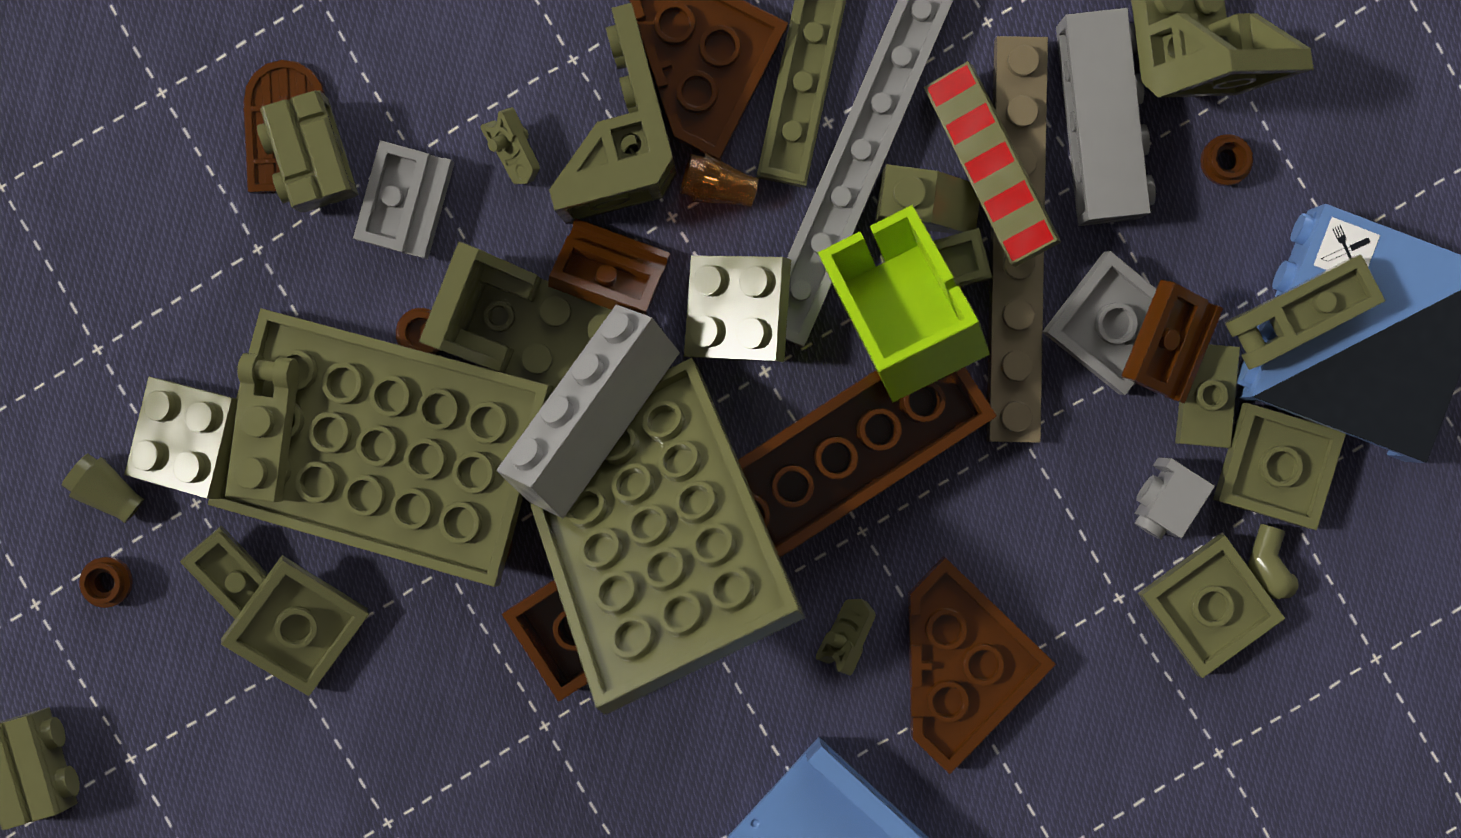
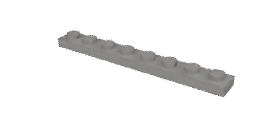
M898 0L787 257L791 259L786 340L804 348L832 284L818 252L853 235L953 0Z

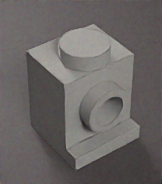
M1158 457L1153 466L1161 472L1158 477L1155 475L1149 477L1141 487L1136 498L1140 505L1134 513L1139 517L1134 524L1160 540L1165 533L1182 538L1215 486L1172 458Z

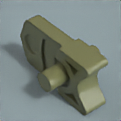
M513 107L499 111L497 121L493 120L480 126L488 141V148L492 152L496 151L514 184L530 183L535 180L540 170V165L527 141L528 131L523 127Z
M847 599L844 602L831 630L826 633L816 654V659L826 664L835 661L837 670L848 676H851L863 652V644L876 616L867 601L863 599Z

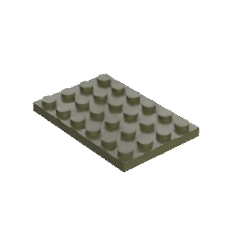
M260 308L248 353L261 354L268 361H275L278 357L295 358L299 363V379L282 502H269L225 496L229 469L228 463L220 499H209L207 505L492 587L500 586L523 496L496 470L552 393L553 386ZM264 381L262 396L273 397V382Z
M692 358L667 370L563 519L530 503L595 706L604 715L805 618L701 372Z

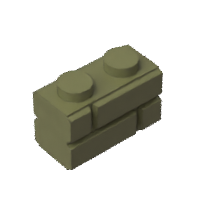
M314 90L292 97V99L278 101L260 108L264 123L257 125V132L265 152L268 155L272 153L275 155L280 172L274 173L272 177L276 192L282 203L290 202L291 208L301 213L359 195L329 99L320 90Z
M50 707L0 721V825L2 830L57 815L78 803L76 795L80 789L79 778L75 769L72 766L66 765L62 746L65 744V730L61 721L57 717H52Z

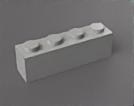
M1128 8L1066 14L1056 26L1078 226L1138 220L1151 213L1150 205L1155 203L1156 190L1152 175H1146L1144 155L1149 153L1150 136L1147 125L1140 123L1138 105L1142 104L1144 100V84L1141 81V74H1135L1133 54H1136L1138 51L1134 23H1129Z
M616 304L496 471L528 502L563 519L680 352L655 320L650 316Z

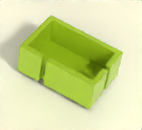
M913 205L870 226L884 260V263L875 266L860 231L818 252L827 274L892 402L990 355L977 317L959 286H956L953 275Z

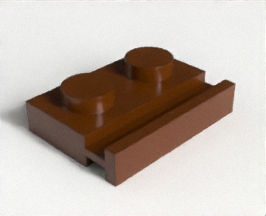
M575 218L569 236H567L549 275L548 287L611 310L617 304L647 315L661 282V277L668 265L670 253Z
M1160 280L1121 377L1153 392L1162 394L1170 400L1185 404L1224 308L1209 303V300L1175 282Z

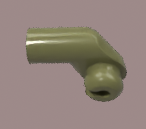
M1260 524L1248 567L1270 597L1273 599L1291 598L1298 590V579L1289 572L1278 556L1286 531Z

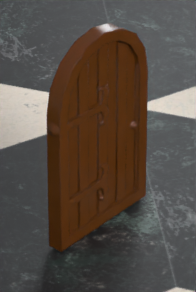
M279 60L267 63L254 72L246 85L243 112L247 188L249 193L276 192L272 175L280 172L274 153L268 155L259 139L257 125L264 123L260 108L278 101L289 100L292 97L314 90H320L325 95L323 84L314 72L298 62Z

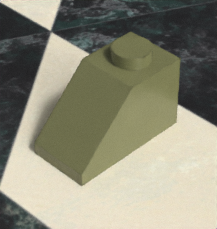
M886 164L880 178L875 223L913 205L927 231L959 234L976 229L980 201L970 181L940 171Z

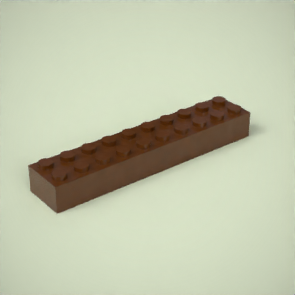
M965 367L895 402H892L875 369L740 457L738 462L780 558L988 423L997 415ZM554 579L501 614L558 702L588 683Z

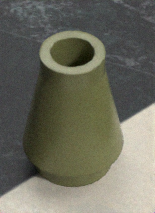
M89 453L85 454L75 464L61 484V486L71 492L69 498L114 516L123 523H127L145 500L123 480L103 457L96 459Z

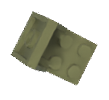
M1131 0L1141 81L1158 98L1239 95L1313 70L1310 47L1257 13H1238L1227 17L1225 0Z
M632 3L611 8L615 25L606 27L617 69L627 68L629 75L620 77L619 80L629 114L597 122L549 189L554 210L566 224L574 222L575 218L582 220L661 199L677 174ZM630 147H638V152L634 154L626 153Z
M459 241L419 342L499 372L553 386V392L612 310L548 287V281L540 278L538 275Z

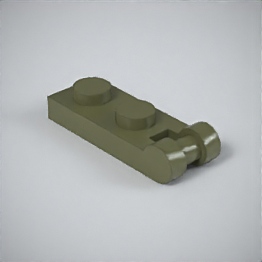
M1362 254L1337 264L1251 310L1231 318L1225 322V325L1231 337L1238 336L1245 350V353L1241 356L1248 369H1253L1385 302V299ZM1269 320L1277 337L1265 343L1257 326Z
M243 353L237 370L240 387L225 496L282 502L299 379V363L295 358L278 357L275 361H268L261 354ZM264 381L273 382V397L262 396Z

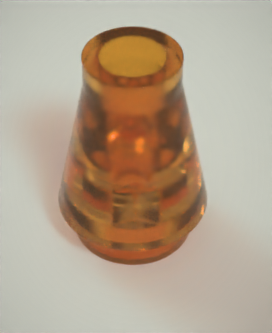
M704 153L702 157L691 154L683 175L680 193L691 196V202L736 204L751 207L758 187V178L749 176L707 153Z

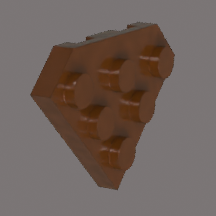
M629 0L633 6L640 36L674 139L720 162L788 28V22L744 0Z
M943 556L908 592L910 719L913 740L944 770L951 774L1056 664Z

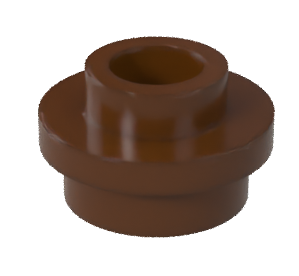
M1231 134L1220 135L1212 139L1204 147L1200 159L1201 168L1211 182L1221 186H1231L1241 182L1248 176L1253 166V153L1250 146L1242 138ZM1220 153H1227L1231 156L1233 164L1230 170L1223 169L1219 165L1218 156Z
M101 557L92 560L82 570L79 580L80 591L84 598L90 604L101 608L113 607L122 603L129 596L133 584L132 574L127 565L114 557ZM105 573L111 574L114 578L115 584L111 591L106 590L102 585L101 580Z

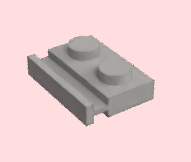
M380 140L353 239L428 260L455 163L447 158L436 157L429 153Z

